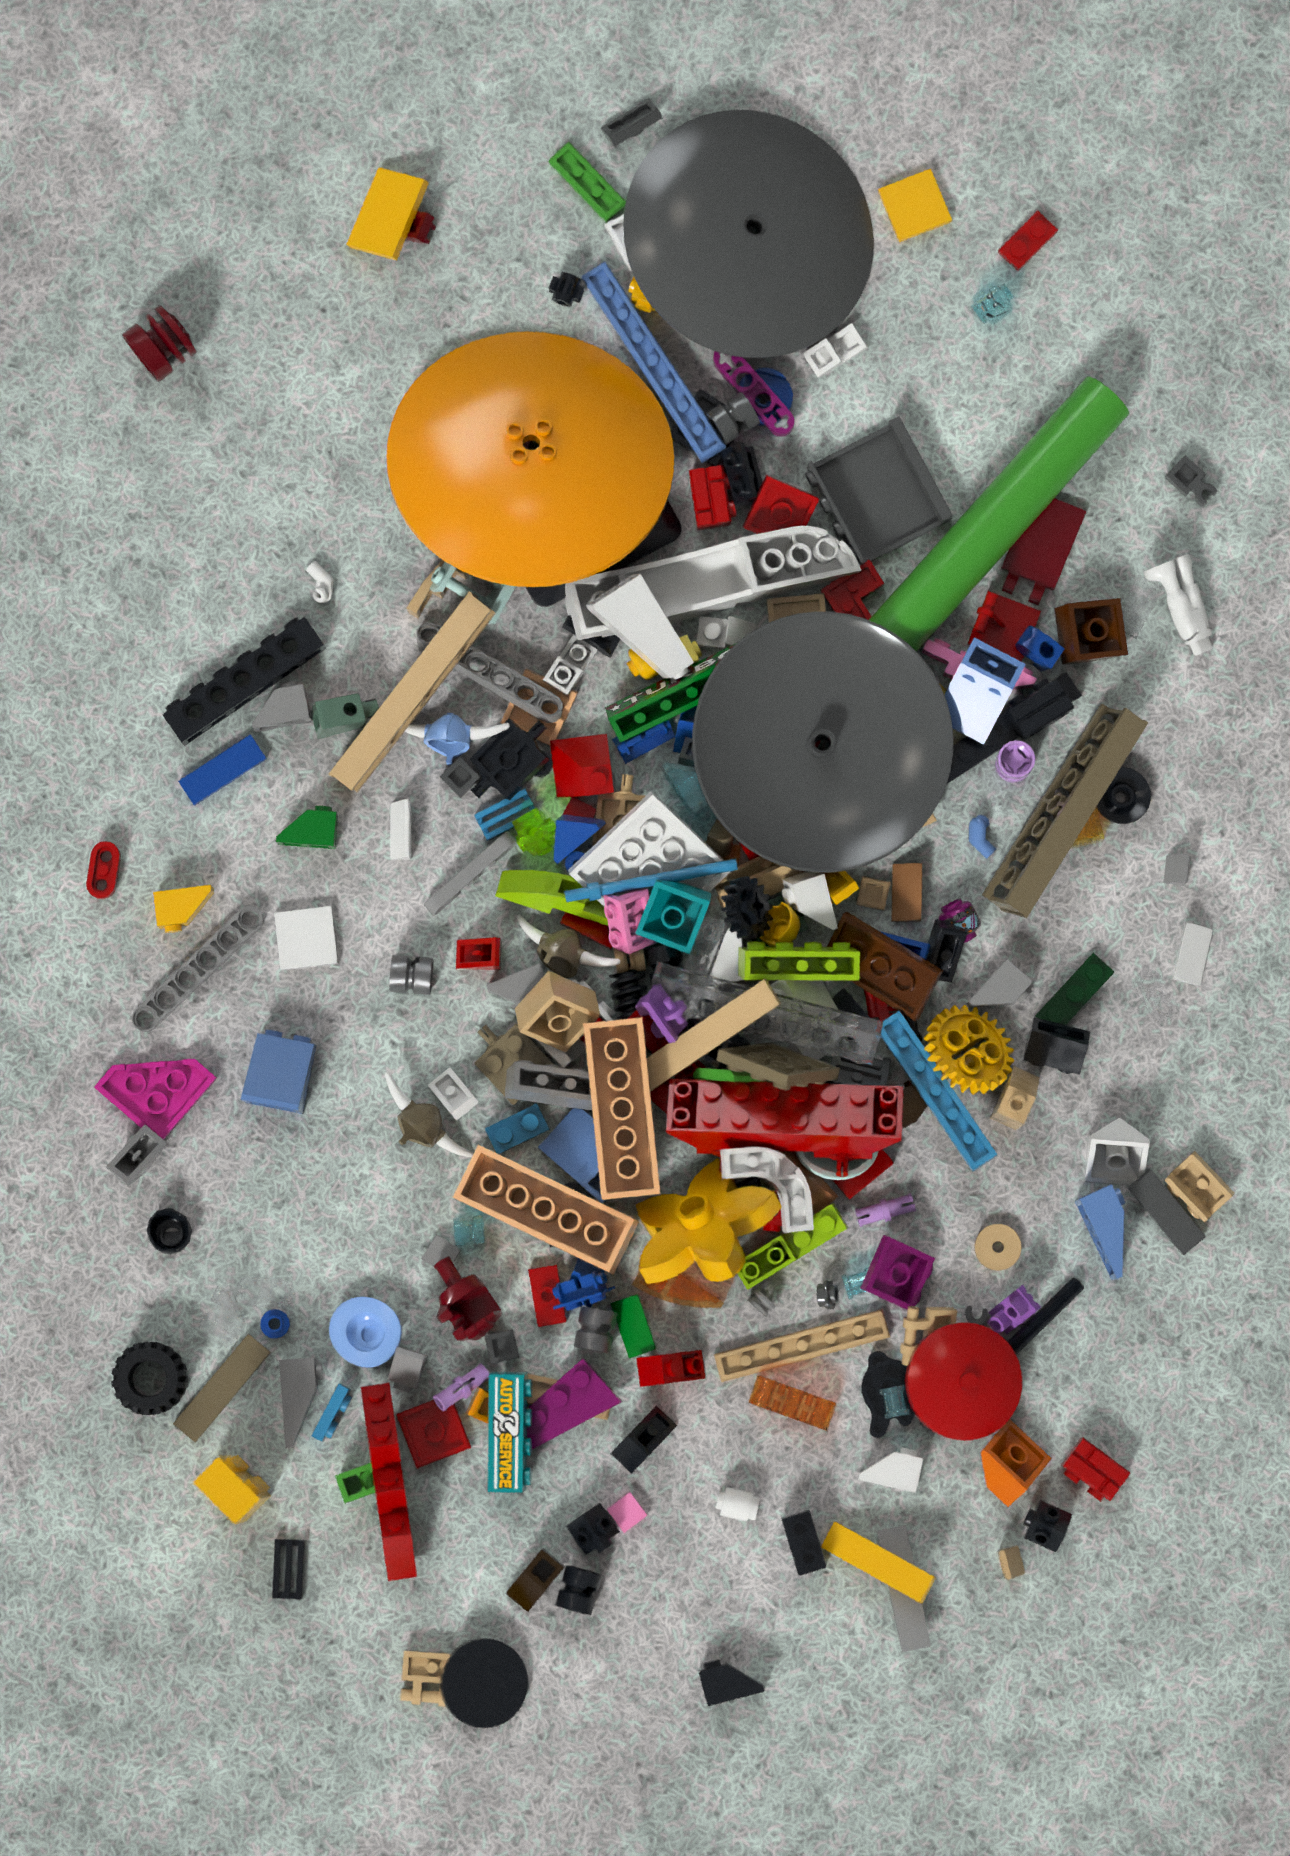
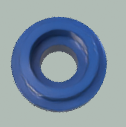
M272 1309L262 1316L260 1326L262 1332L267 1337L276 1339L283 1337L288 1332L290 1321L286 1313L281 1310ZM273 1318H277L280 1321V1326L276 1330H273L269 1325Z

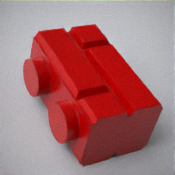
M723 465L689 470L697 531L731 526V518L736 517L734 501H728L727 490H730L727 473H724Z
M1084 1437L1079 1439L1061 1464L1066 1469L1063 1474L1076 1484L1080 1480L1089 1486L1086 1492L1100 1502L1103 1498L1111 1501L1131 1473Z

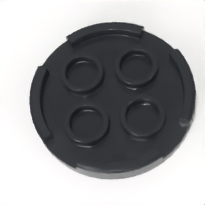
M490 1638L473 1639L457 1647L448 1658L440 1676V1692L446 1708L459 1721L476 1728H491L510 1720L524 1703L528 1689L526 1667L519 1654L509 1645Z

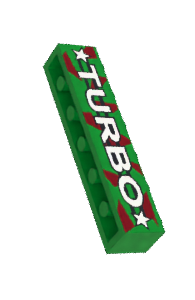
M735 644L688 666L689 672L676 680L673 677L664 678L605 707L608 720L620 743L697 706L700 695L712 671Z

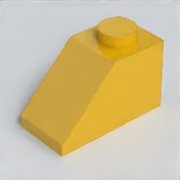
M211 885L153 892L157 927L160 929L165 928V933L182 931V926L189 925L212 897L214 888Z

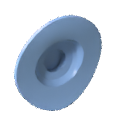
M355 1297L343 1302L335 1310L329 1324V1335L335 1350L342 1358L359 1367L373 1368L384 1364L394 1355L396 1347L399 1346L401 1341L402 1327L395 1311L384 1302L371 1297Z

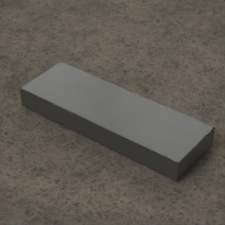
M1149 1169L1128 1187L1129 1191L1182 1255H1185L1206 1237L1152 1170Z

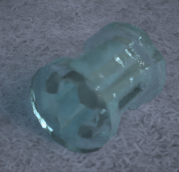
M865 1267L864 1271L850 1276L846 1274L841 1275L848 1300L853 1299L854 1295L867 1292L860 1289L862 1283L855 1286L852 1285L864 1280L869 1267Z
M905 1385L879 1390V1393L884 1398L886 1408L885 1419L910 1414V1410L906 1409L903 1395Z

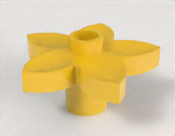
M717 1158L706 1165L693 1178L688 1187L687 1195L662 1194L636 1204L638 1216L652 1237L644 1247L639 1263V1271L646 1283L662 1282L684 1272L695 1261L704 1277L710 1281L720 1282L734 1277L743 1268L746 1261L745 1253L737 1237L752 1233L763 1227L778 1213L782 1206L775 1192L755 1186L737 1188L733 1178L722 1179V1173L719 1172L720 1159Z

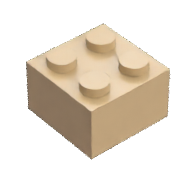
M548 971L515 1007L520 1033L563 1052H567L584 1034L583 1023H593L600 1016L595 991L551 971Z

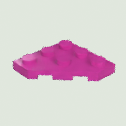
M196 1059L112 1065L94 1088L139 1127L142 1128L146 1125L165 1140L216 1081L217 1077Z

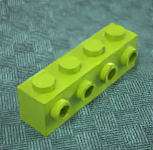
M747 942V947L738 948V976L744 980L859 981L860 951L850 947V943L834 942L833 947H822V943L805 942L804 947H793L792 942H776V947H765L764 942Z

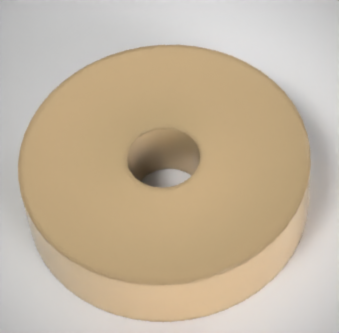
M989 1225L981 1230L976 1237L974 1244L975 1255L978 1261L990 1270L1000 1271L1008 1269L1020 1257V1238L1007 1225ZM995 1242L1003 1244L1002 1252L996 1253L993 1251L992 1246Z

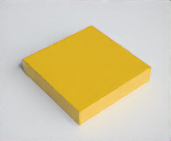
M931 168L878 189L879 196L899 243L952 222Z

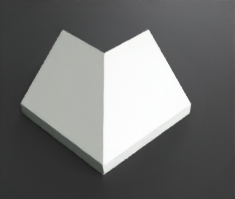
M1121 1118L1116 1119L1088 1136L1085 1181L1131 1185L1145 1173L1150 1139Z

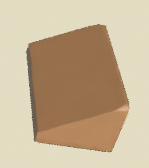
M922 863L892 864L891 922H921Z

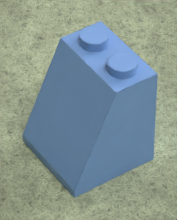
M266 1029L265 1034L257 1033L241 1100L249 1104L303 1114L316 1045L310 1043L311 1038L294 1035L293 1040L282 1038L283 1033Z

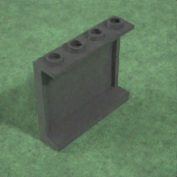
M900 416L890 420L887 426L815 463L812 461L808 462V472L805 473L806 478L812 488L817 487L822 497L819 498V502L824 512H831L835 519V522L832 523L835 533L839 538L844 536L859 565L864 564L867 560L873 562L952 520L953 515Z

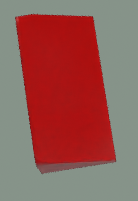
M565 912L560 925L573 929L576 933L612 951L613 947L609 941V926Z
M882 1149L879 1150L874 1163L864 1173L850 1179L833 1180V1182L846 1198L850 1200L892 1166L894 1162Z

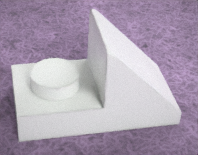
M700 616L697 644L702 647L725 649L756 630V624L732 616H728V619Z
M451 1067L428 1084L429 1088L456 1121L479 1103Z

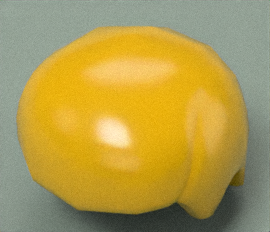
M781 902L779 906H773V909L769 910V914L773 917V920L767 921L770 929L764 931V936L759 937L770 947H776V942L794 941L800 929V920L796 912L786 903Z

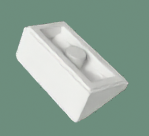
M409 799L390 804L391 860L412 859V804Z
M1190 922L1184 923L1172 980L1197 986L1201 985L1213 932L1212 929Z

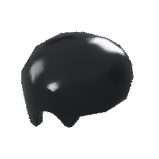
M165 1208L156 1211L149 1219L147 1235L148 1240L156 1250L171 1255L183 1251L190 1243L192 1229L185 1215L175 1211L173 1208ZM169 1228H176L178 1230L165 1232Z

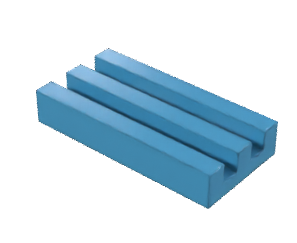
M523 789L511 800L504 799L474 816L487 841L539 814L526 789ZM524 798L525 802L486 822L483 821L482 818ZM527 807L529 808L530 812L492 832L488 831L487 828Z

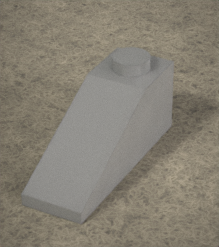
M316 1357L279 1360L285 1448L294 1447L318 1389V1380H323L322 1363H317Z

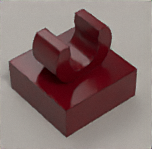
M417 211L406 241L429 244L430 240L426 237L429 230L436 229V226L433 224L435 217L427 212Z

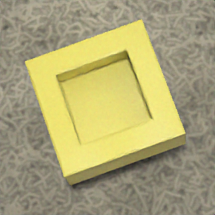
M687 634L679 637L694 663L699 662L702 653L697 642H691Z

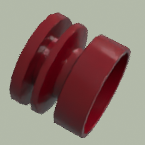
M158 305L154 309L161 319L158 323L150 314H147L145 318L150 326L148 331H145L140 325L135 323L121 335L151 375L160 382L174 371L168 358L173 356L183 364L186 360L179 351L181 348L191 357L197 351L192 344L190 335L179 320L161 305Z

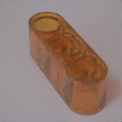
M760 1375L756 1377L748 1403L826 1431L829 1429L837 1406L835 1402Z

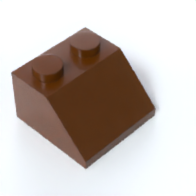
M1120 598L1067 603L1054 608L1059 644L1065 648L1061 654L1062 665L1092 662L1128 655Z

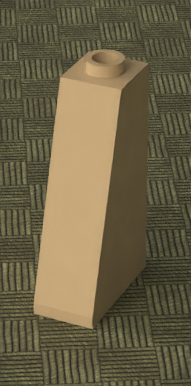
M1013 1065L1012 1072L1007 1078L990 1119L1014 1130L1023 1126L1036 1099L1040 1077Z

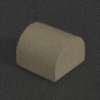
M716 819L707 835L706 843L719 856L725 857L732 851L734 837Z

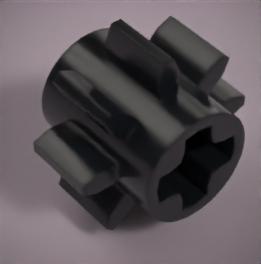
M562 272L560 278L553 276L548 288V292L553 293L551 300L565 307H571L573 301L580 303L584 293V287L579 286L581 279L566 272Z

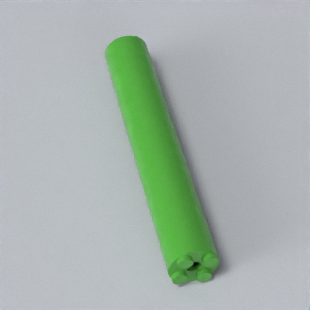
M1087 376L873 614L869 621L895 633L918 652L1128 417L1129 410L1122 400L1106 385L1093 377Z

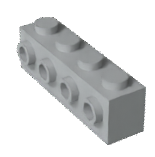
M527 1060L515 1061L507 1069L505 1098L592 1111L589 1072L586 1069L571 1070L553 1064L544 1066Z

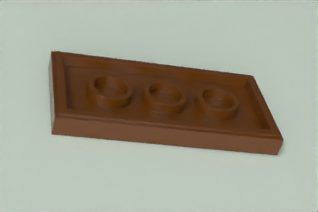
M849 912L843 913L837 924L838 928L835 929L827 947H833L834 942L850 943V947L860 951L859 981H849L912 1020L917 1021L943 970Z

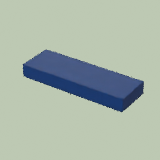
M250 734L178 782L195 806L267 759Z

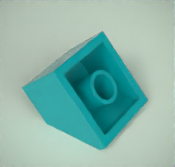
M656 880L635 934L690 954L711 902L712 893L686 883Z

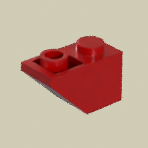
M702 1350L636 1358L640 1387L706 1379Z

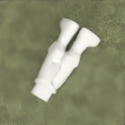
M1189 553L1143 571L1147 581L1160 582L1165 588L1167 605L1174 625L1180 636L1184 640H1188L1185 642V645L1190 644L1194 656L1213 649L1209 638L1212 632L1209 629L1208 617L1200 589L1194 582L1192 560Z

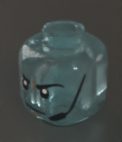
M990 282L973 295L974 304L971 307L984 324L987 321L990 324H997L1013 311V305L1010 300L1014 296L1005 284L999 287L997 283Z

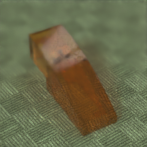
M639 1272L631 1284L648 1295L682 1306L721 1308L724 1302L680 1274L670 1278L669 1281L665 1280L647 1284Z

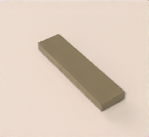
M248 1334L173 1424L191 1440L197 1442L271 1352L253 1336Z

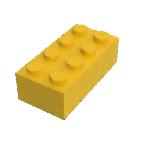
M224 1455L217 1457L193 1483L236 1525L247 1521L271 1497L267 1492L270 1486L260 1476L252 1477L246 1471L250 1466L239 1455Z

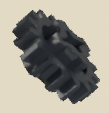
M749 876L731 880L730 885L724 887L727 895L721 897L725 902V907L721 908L727 916L724 919L725 923L730 922V932L737 931V938H744L745 941L764 936V931L770 929L767 921L773 920V917L769 914V910L773 909V906L767 901L770 895H764L765 886L763 884L757 885V878L750 879Z

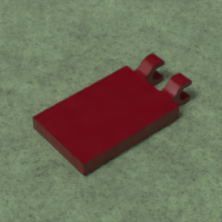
M1054 498L1008 550L1001 570L1009 573L1001 591L1012 595L1019 577L1031 581L1035 585L1028 602L1038 606L1046 588L1054 591L1087 511Z

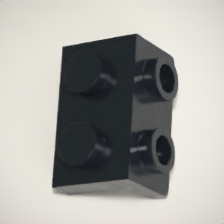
M737 443L721 451L734 505H752L762 485V479L754 447H745L744 443Z

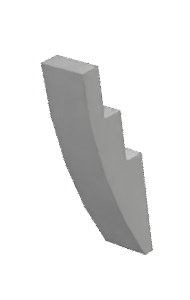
M906 1525L877 1531L881 1547L914 1565ZM888 1585L902 1652L931 1647L923 1604Z

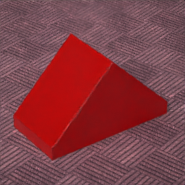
M499 937L457 940L456 969L501 970V939Z

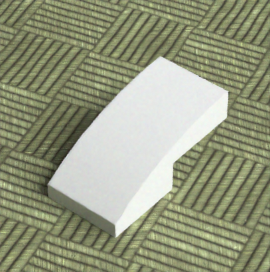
M851 323L829 339H823L804 352L803 355L816 376L820 378L869 347L854 324Z

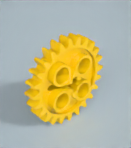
M953 1005L950 1010L945 1008L940 1014H937L931 1021L932 1023L926 1028L929 1033L924 1037V1040L929 1043L924 1050L932 1053L927 1060L936 1062L937 1065L933 1071L941 1070L943 1072L941 1076L942 1081L947 1078L951 1079L950 1087L953 1088L956 1084H960L962 1093L970 1088L972 1095H975L979 1090L982 1094H985L989 1089L994 1091L1012 1072L1010 1066L1014 1063V1059L1009 1056L1014 1052V1049L1006 1047L1011 1039L1002 1037L1001 1034L1005 1031V1028L997 1029L995 1027L997 1019L991 1022L987 1020V1012L980 1016L978 1015L977 1007H974L969 1012L967 1005H963L960 1009ZM983 1039L986 1040V1042L981 1043L977 1048L970 1049L977 1042ZM961 1051H967L965 1054L962 1055V1057L956 1060L952 1059L953 1057L958 1056L961 1053Z

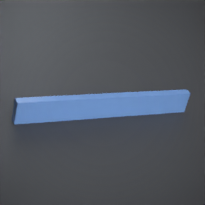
M606 262L601 263L582 275L583 282L701 463L726 448L724 442Z

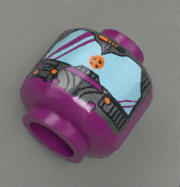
M961 898L941 908L942 913L939 915L938 920H943L967 930L964 943L977 936L975 931L981 926V921L971 902H962Z

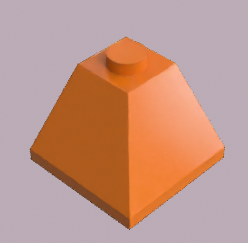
M1011 1419L997 1431L981 1451L986 1487L1009 1507L1030 1487L1052 1459Z

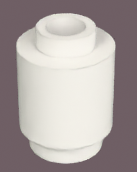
M726 1487L725 1492L719 1491L715 1509L720 1510V1516L746 1522L748 1519L755 1520L760 1497L753 1496L751 1492Z

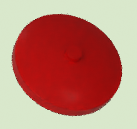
M953 1323L935 1329L916 1346L906 1369V1393L915 1415L931 1431L953 1440H976L998 1431L1012 1417L1022 1393V1371L1014 1350L997 1332L976 1323Z

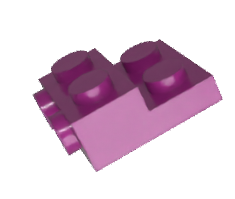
M883 1235L860 1289L907 1310L908 1306H916L919 1303L925 1281L933 1271L935 1258L889 1236Z

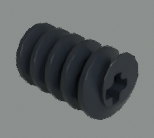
M632 971L609 975L610 978L617 979V981L610 984V988L619 990V992L612 995V1000L621 1002L614 1007V1011L623 1013L615 1020L628 1019L636 1011L635 1006L640 998L643 997V995H640V992L647 989V985L638 983L640 979L646 977L644 973Z

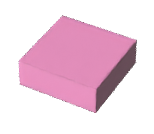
M631 1492L607 1509L624 1533L647 1516Z

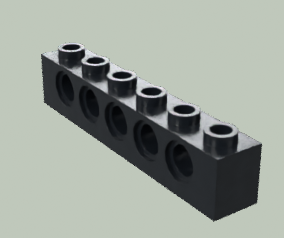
M298 617L292 619L284 626L285 630L277 636L271 634L260 642L261 647L254 652H251V650L244 652L236 659L238 663L229 669L227 666L219 669L213 674L214 679L204 685L202 682L189 691L190 696L182 701L177 699L166 706V712L162 715L184 746L326 649L305 617L300 620ZM289 640L298 643V647L293 653H285L283 651V645ZM264 657H272L274 659L273 666L268 670H263L259 667L260 660ZM241 673H248L250 675V681L245 686L236 684V677ZM218 689L225 690L227 692L226 698L222 702L212 701L214 691ZM192 706H201L203 713L199 718L192 719L188 716L189 709Z

